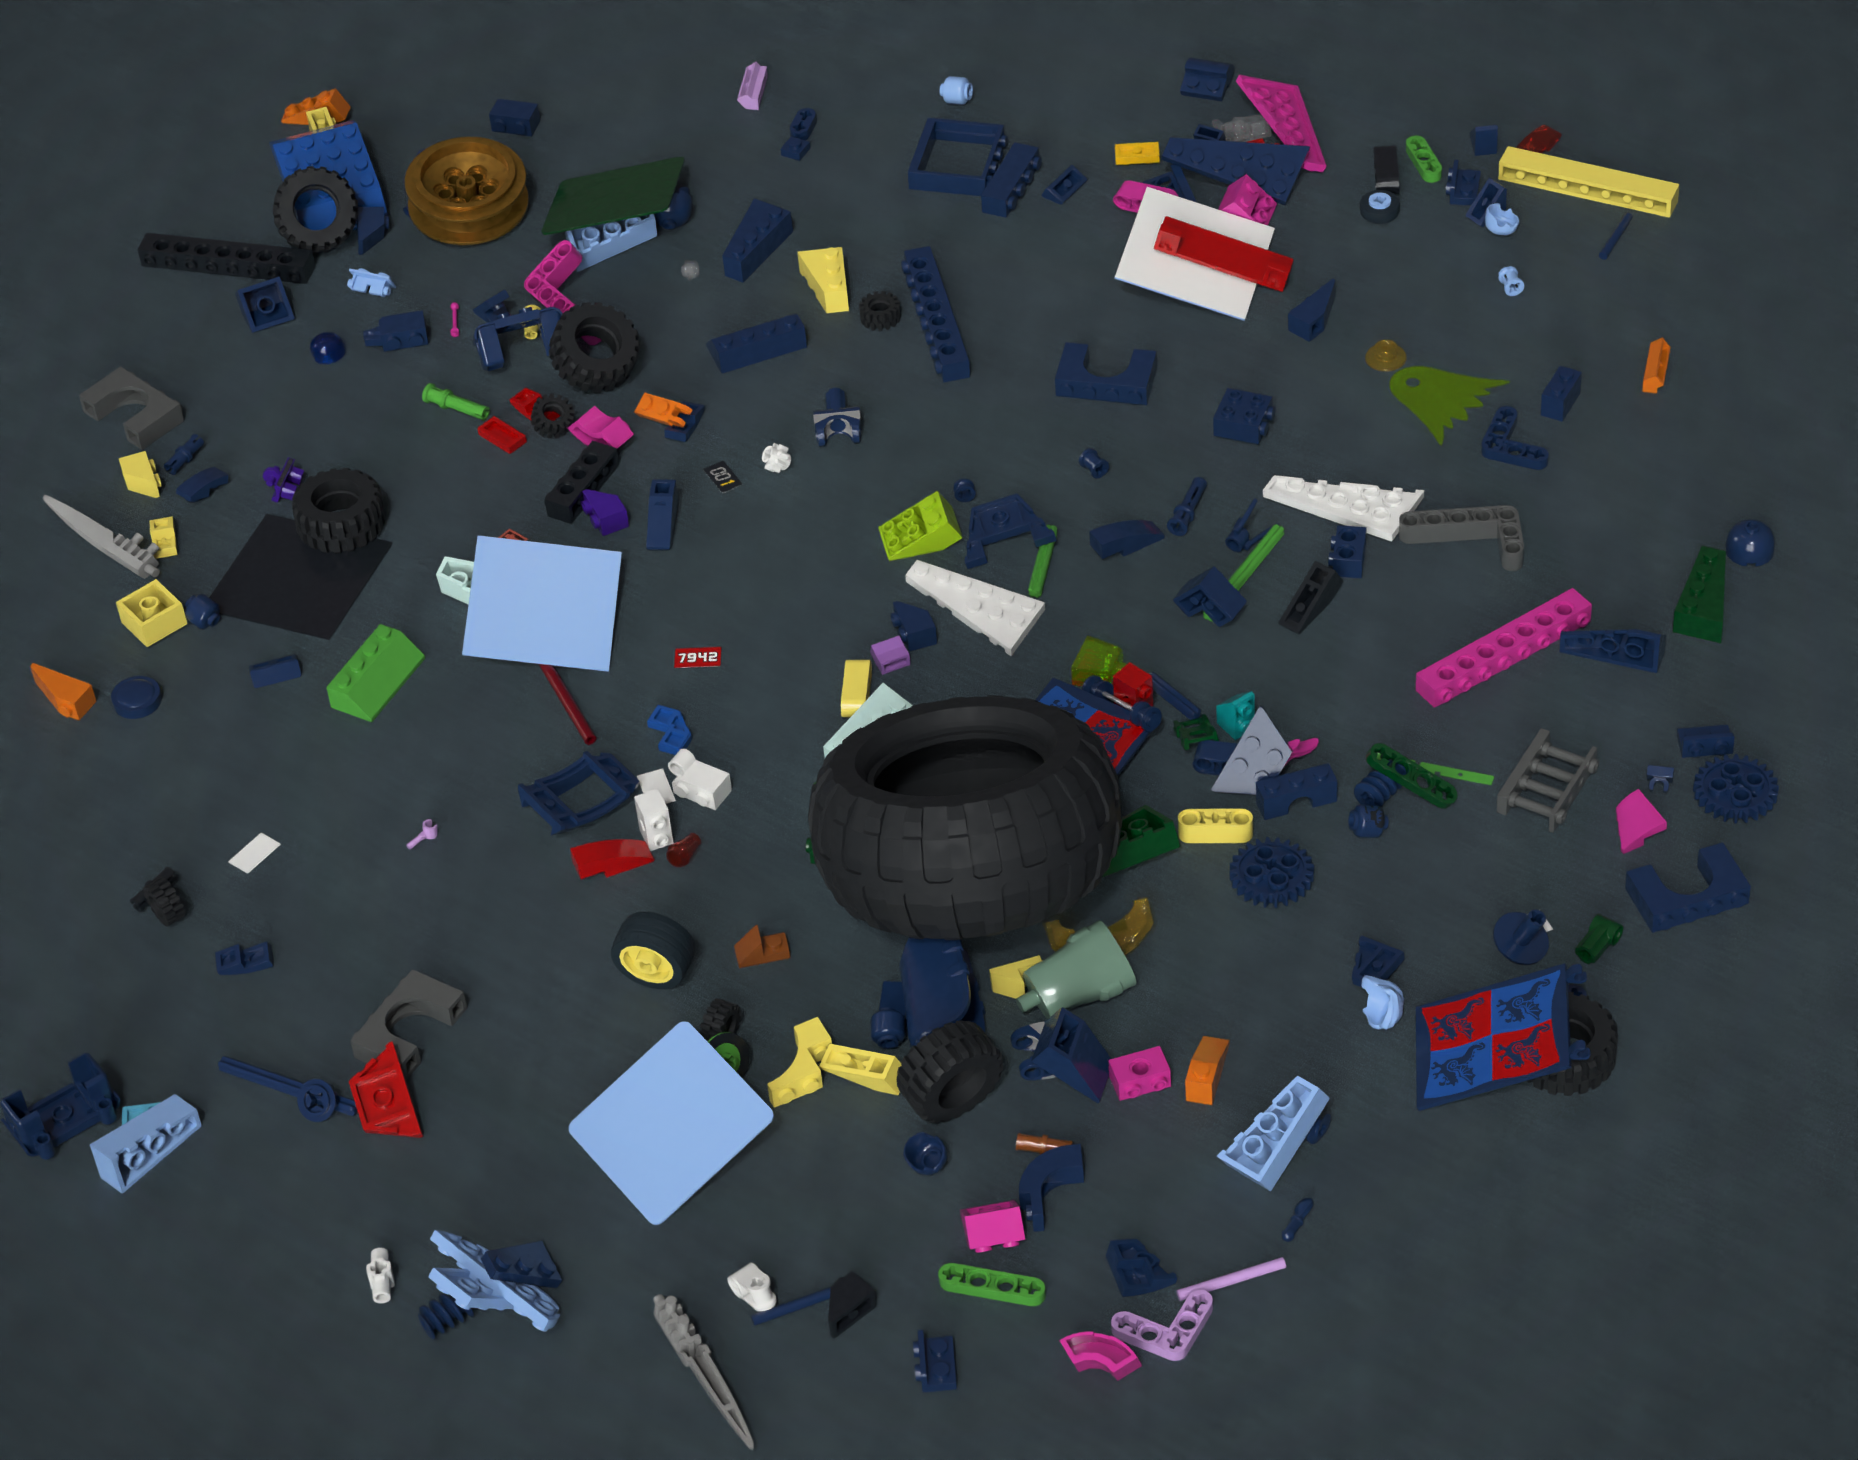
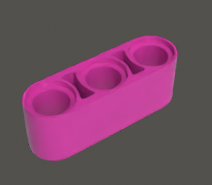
M1126 180L1113 197V202L1122 210L1138 213L1147 187L1178 196V194L1169 188Z

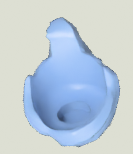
M1365 975L1362 978L1361 986L1369 995L1367 1007L1363 1008V1013L1373 1029H1390L1402 1017L1404 1005L1403 992L1396 984L1390 981Z

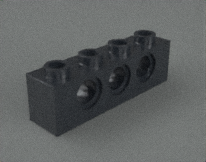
M592 441L582 451L579 458L571 464L565 475L558 480L552 491L546 495L544 504L547 517L572 524L583 511L581 501H584L582 491L586 489L599 491L618 468L617 448Z

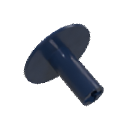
M1537 909L1531 910L1528 914L1510 912L1501 916L1493 929V938L1498 950L1507 959L1518 964L1531 965L1539 962L1546 955L1549 948L1548 935L1543 927L1546 922V916Z

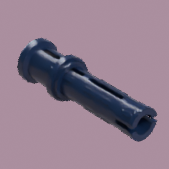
M1195 477L1182 503L1175 507L1173 518H1170L1167 522V529L1172 534L1183 536L1187 533L1188 524L1195 516L1194 509L1207 487L1205 479Z

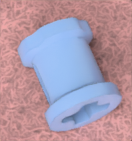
M1509 266L1500 270L1498 279L1504 284L1505 293L1509 296L1520 294L1524 290V282L1518 278L1517 269Z

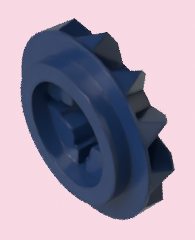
M312 1079L301 1086L297 1096V1104L301 1114L306 1119L313 1122H321L334 1115V1108L338 1104L335 1099L337 1093L331 1088L332 1084L325 1082L323 1079ZM323 1094L321 1098L323 1104L314 1107L316 1102L314 1096Z

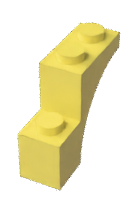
M818 1017L794 1026L795 1041L798 1047L797 1055L791 1066L780 1077L767 1083L769 1099L774 1108L823 1088L821 1070L816 1062L822 1061L829 1044H832V1040Z

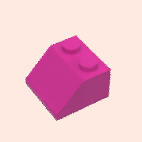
M1015 1200L960 1209L967 1245L970 1249H975L977 1253L992 1250V1245L1002 1244L1004 1248L1019 1245L1020 1240H1025L1020 1206Z

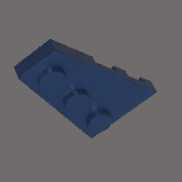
M542 1241L489 1250L481 1258L490 1279L551 1288H557L562 1282L556 1265L553 1263Z

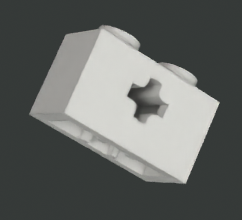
M659 789L634 796L639 829L649 850L653 851L674 844L669 811Z

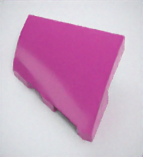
M1639 789L1625 797L1616 807L1618 834L1621 841L1620 849L1623 854L1644 846V838L1667 828L1666 820Z

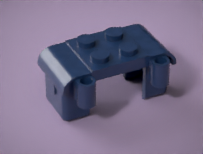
M532 307L519 310V313L510 316V313H503L497 315V319L479 325L475 330L472 342L473 346L477 348L483 370L490 371L502 368L503 363H505L498 334L538 325L546 355L549 356L550 339L558 320H560L563 314L561 310L556 307L532 310Z
M85 1052L67 1062L74 1084L70 1083L28 1108L21 1089L1 1100L0 1104L6 1121L4 1118L0 1120L28 1156L34 1157L39 1155L44 1160L50 1159L55 1155L54 1147L100 1121L106 1125L115 1122L117 1118L115 1111L120 1105V1097L110 1086L107 1074L90 1053Z

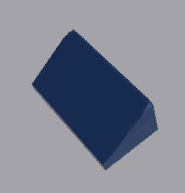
M1071 165L1045 189L1041 196L1062 205L1088 179Z
M295 654L248 667L254 688L301 676Z

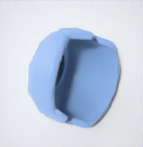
M1499 203L1490 204L1487 207L1485 225L1492 233L1496 235H1510L1519 227V218L1512 213L1511 208L1504 211Z

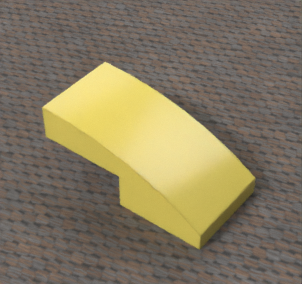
M173 516L149 520L152 542L160 548L154 554L155 559L178 555Z

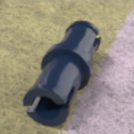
M193 434L183 446H179L175 450V454L164 464L167 472L172 468L170 474L175 475L185 463H189L193 459L192 455L204 445L201 437L196 441L199 435Z

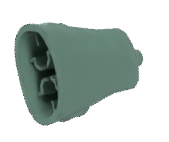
M1098 920L1090 926H1084L1074 934H1070L1063 947L1023 973L1022 976L1029 992L1016 998V1003L1023 1013L1038 1006L1045 1018L1049 1019L1061 1007L1070 1011L1078 1006L1097 1000L1107 1001L1118 996L1124 990L1134 987L1136 985V978L1112 933L1101 920Z

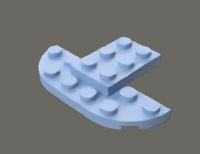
M434 1230L430 1240L438 1246V1250L441 1253L453 1257L457 1261V1266L462 1269L433 1267L428 1278L437 1284L436 1288L439 1291L456 1299L455 1303L458 1306L470 1310V1308L482 1310L492 1308L500 1311L513 1309L518 1314L530 1318L533 1321L532 1325L545 1332L556 1325L560 1314H557L559 1307L537 1285L490 1279L481 1261L484 1253L489 1251L488 1249L479 1244L475 1245L467 1240H461L462 1237L459 1235Z

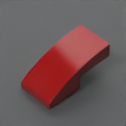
M524 388L509 400L521 414L532 420L531 414L534 403H536L539 397L542 399V396L533 390ZM554 411L544 413V416L552 421L560 417Z

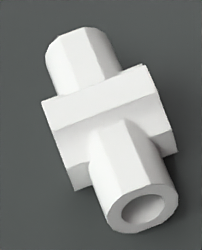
M376 1248L371 1251V1263L367 1264L366 1270L374 1302L386 1303L391 1299L390 1289L395 1286V1278L389 1261L388 1250Z

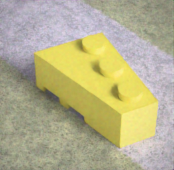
M842 247L797 252L800 274L806 278L808 286L815 292L816 298L825 312L849 311Z

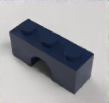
M1329 763L1256 781V804L1264 820L1289 814V805L1299 797H1308L1313 808L1337 802V779Z

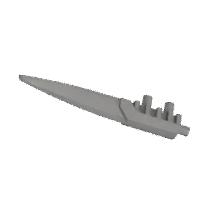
M43 496V500L68 526L94 547L144 579L150 575L153 577L159 575L160 570L156 568L159 562L155 559L154 554L160 548L152 542L146 550L141 549L138 545L144 537L138 532L131 540L125 539L120 533L115 537L111 530L103 527L74 508L50 496Z
M662 1294L655 1296L653 1299L655 1303L653 1314L684 1366L691 1368L708 1396L746 1446L753 1450L754 1443L747 1425L728 1386L710 1357L711 1351L707 1344L701 1343L699 1334L695 1335V1327L693 1324H689V1318L687 1314H683L682 1306L680 1303L677 1304L676 1297L668 1296L665 1299Z

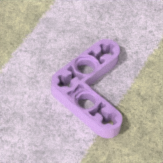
M1206 1290L1191 1292L1169 1328L1130 1312H1118L1111 1319L1112 1334L1123 1342L1168 1360L1179 1361L1188 1354L1213 1311V1298ZM1201 1302H1205V1304H1201V1305L1199 1306V1308H1198V1310H1197V1313H1195V1310H1196L1195 1304H1200ZM1184 1321H1192L1195 1323V1326L1187 1330L1183 1329L1180 1324ZM1125 1323L1129 1324V1326L1119 1328V1326H1123ZM1145 1332H1154L1157 1337L1153 1340H1145L1142 1338V1335ZM1179 1336L1180 1346H1176L1174 1349L1170 1348V1346L1176 1345Z

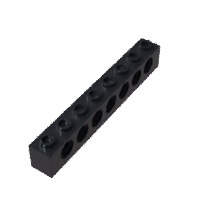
M146 233L137 249L141 266L265 280L280 276L281 281L302 284L308 283L316 267L312 250L166 234Z

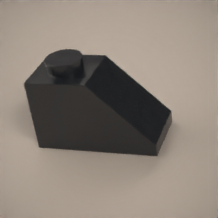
M853 1271L844 1277L838 1278L831 1286L828 1323L830 1336L833 1339L837 1338L876 1308L874 1289Z

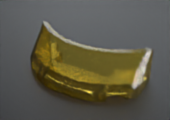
M1143 896L1133 900V907L1129 913L1107 927L1124 955L1139 945L1154 923L1148 898ZM1058 919L1042 922L1050 947L1055 952L1066 944L1070 934L1075 933L1074 929H1067L1061 926Z

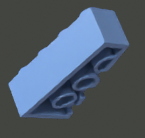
M654 214L569 230L565 231L566 240L570 241L582 254V262L576 268V271L579 272L657 237Z

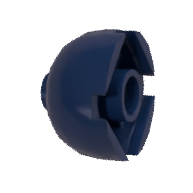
M682 190L679 193L674 192L669 208L663 212L654 213L656 224L669 230L685 224L691 215L692 197Z
M1748 519L1736 523L1727 535L1725 545L1727 557L1741 566H1747V563H1756V567L1768 563L1773 558L1775 549V537L1768 525L1759 520Z

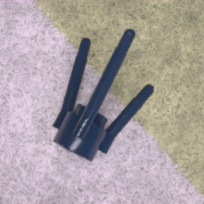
M1257 498L1253 499L1243 517L1238 518L1231 533L1225 540L1227 547L1234 552H1240L1242 549L1248 551L1272 527L1270 526L1249 541V532L1243 526L1257 504Z

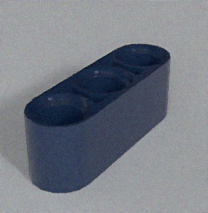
M1213 740L1200 741L1194 756L1193 768L1199 773L1219 776L1236 748L1237 743Z

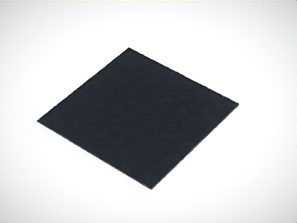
M266 514L209 598L219 604V614L330 640L393 543L374 539L372 542L367 541L366 546L362 548L356 547L351 552L346 550L341 551V553H334L333 551L325 553L320 551L319 548L317 550L311 548L309 544L307 545L301 540L296 530L295 520Z

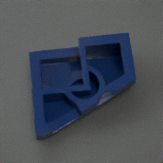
M1110 1240L1105 1256L1122 1297L1154 1292L1176 1283V1274L1174 1272L1170 1274L1165 1272L1159 1266L1160 1260L1154 1254L1149 1253L1139 1240Z

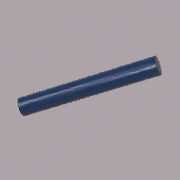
M1626 212L1599 253L1601 259H1607L1633 218L1631 213Z
M828 1287L772 1307L769 1310L751 1315L752 1323L756 1326L830 1299L831 1288Z

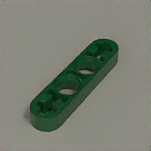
M1377 743L1367 751L1366 761L1372 768L1433 805L1446 809L1456 801L1458 795L1453 785L1389 746ZM1377 752L1381 754V760L1377 759ZM1395 765H1403L1406 769V775L1399 774L1395 769ZM1417 777L1426 779L1428 788L1419 786ZM1442 792L1446 793V800L1442 798Z

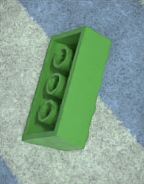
M380 624L326 687L331 708L373 722L425 660V655L400 630Z

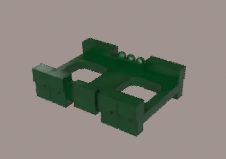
M1202 714V718L1188 721H1173L1174 734L1177 738H1180L1184 750L1190 749L1189 744L1210 739L1219 741L1217 731L1210 724L1206 714ZM1192 724H1200V726H1196V727H1192V728H1185V727H1184V726L1192 725ZM1201 733H1205V734H1206L1205 736H1201V737H1196V738H1192V737H1191V735H1196V734H1201Z

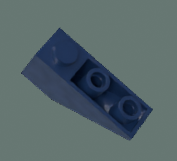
M1331 279L1328 283L1322 285L1319 290L1308 296L1301 304L1291 309L1288 313V331L1310 342L1325 330L1335 300V279Z
M652 480L649 494L647 549L670 550L679 501L676 480Z

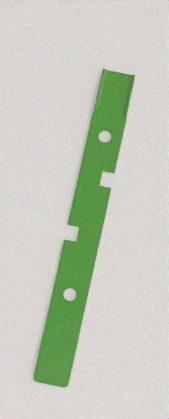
M1378 753V755H1377V759H1378V760H1381V758H1380L1381 754H1380V753ZM1425 762L1420 764V766L1435 774V771L1441 772L1440 776L1492 785L1494 776Z

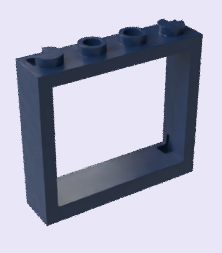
M927 118L908 169L909 189L981 196L997 171L998 161H1002L1003 147H1006L1008 143V137L1004 133V125ZM945 140L992 145L982 176L925 171L935 141Z

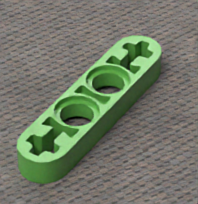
M956 1263L944 1264L938 1271L940 1287L948 1292L1026 1306H1038L1046 1298L1044 1282L1035 1277ZM951 1275H955L952 1277V1280L947 1279L950 1278ZM976 1278H982L986 1282L982 1286H974L971 1284V1281ZM1002 1283L1013 1285V1288L1009 1291L998 1289ZM1018 1286H1022L1020 1293H1018ZM1032 1289L1037 1290L1034 1292V1294H1029L1032 1292Z

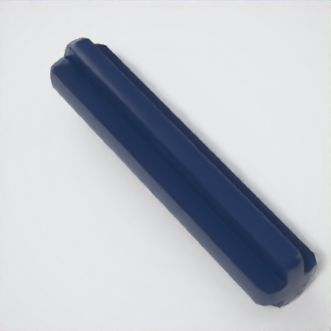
M1155 672L1150 673L1152 675L1153 690L1190 720L1201 717V709L1158 674Z

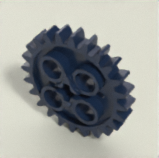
M1725 754L1724 760L1721 761L1719 758L1714 757V764L1706 761L1705 768L1699 767V774H1695L1693 785L1694 799L1699 800V807L1705 806V813L1713 811V818L1715 819L1721 815L1724 822L1729 818H1733L1734 823L1737 824L1738 819L1742 818L1745 823H1748V817L1758 820V814L1766 816L1767 809L1773 810V804L1777 803L1778 779L1773 777V770L1766 771L1767 764L1758 766V759L1750 762L1747 755L1743 759H1739L1737 754L1734 755L1733 759H1730Z
M1266 837L1265 843H1261L1259 839H1256V845L1253 846L1250 843H1246V850L1238 849V855H1233V862H1230L1229 875L1230 881H1232V888H1237L1238 896L1244 894V901L1252 898L1253 905L1255 906L1261 901L1264 908L1269 903H1273V906L1277 908L1278 902L1288 906L1289 899L1298 902V895L1305 897V890H1310L1311 882H1314V864H1312V857L1307 856L1306 849L1299 851L1298 843L1291 847L1289 839L1284 843H1280L1279 837L1275 839V842H1271L1269 837Z

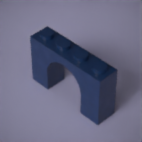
M1065 343L1055 376L1056 396L1147 405L1157 371V351L1134 349L1130 364L1123 373L1113 377H1098L1087 371L1089 364L1088 344Z
M1723 842L1699 849L1697 868L1709 887L1697 894L1683 895L1669 890L1661 882L1651 864L1626 871L1625 889L1652 933L1749 904L1751 885Z

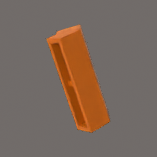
M1663 337L1650 343L1642 392L1657 394L1658 388L1664 385L1671 347Z

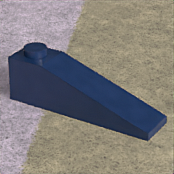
M1638 629L1562 631L1559 652L1657 673L1665 653L1666 635Z

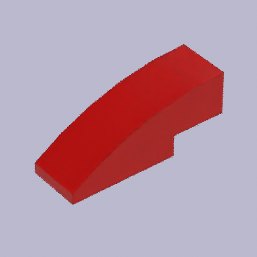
M604 840L570 848L572 862L580 879L601 872L608 878L654 862L646 842L641 840Z

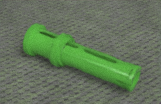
M428 383L422 393L423 402L435 403L442 409L452 408L483 421L488 418L490 411H486L490 410L488 406L454 395L449 389L437 388L433 383Z

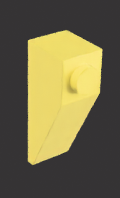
M829 1044L819 1065L821 1070L875 1091L899 1095L900 1093L897 1087L898 1067L902 1065L895 1056Z

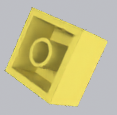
M157 579L116 602L121 623L146 647L187 625L182 603Z

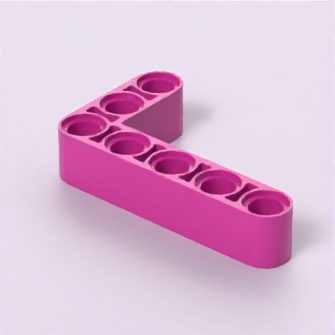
M563 240L559 242L526 278L524 288L545 308L556 307L562 313L569 311L575 304L557 289L580 265L582 254L570 241ZM594 336L580 337L589 345H596L601 342L600 338Z

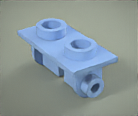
M362 268L358 270L349 269L353 278L348 280L347 286L352 291L366 293L368 287L371 286L370 294L386 297V295L389 296L391 294V288L396 289V285L391 277L385 273L379 272L374 274Z

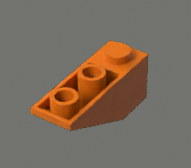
M336 88L330 91L325 90L315 97H307L300 103H293L287 106L281 122L308 125L307 111L327 107L330 117H334L336 123H339L346 119L351 106Z

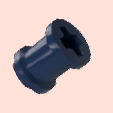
M1093 448L1086 449L1079 457V464L1089 469L1093 478H1101L1109 470L1108 461L1101 459Z

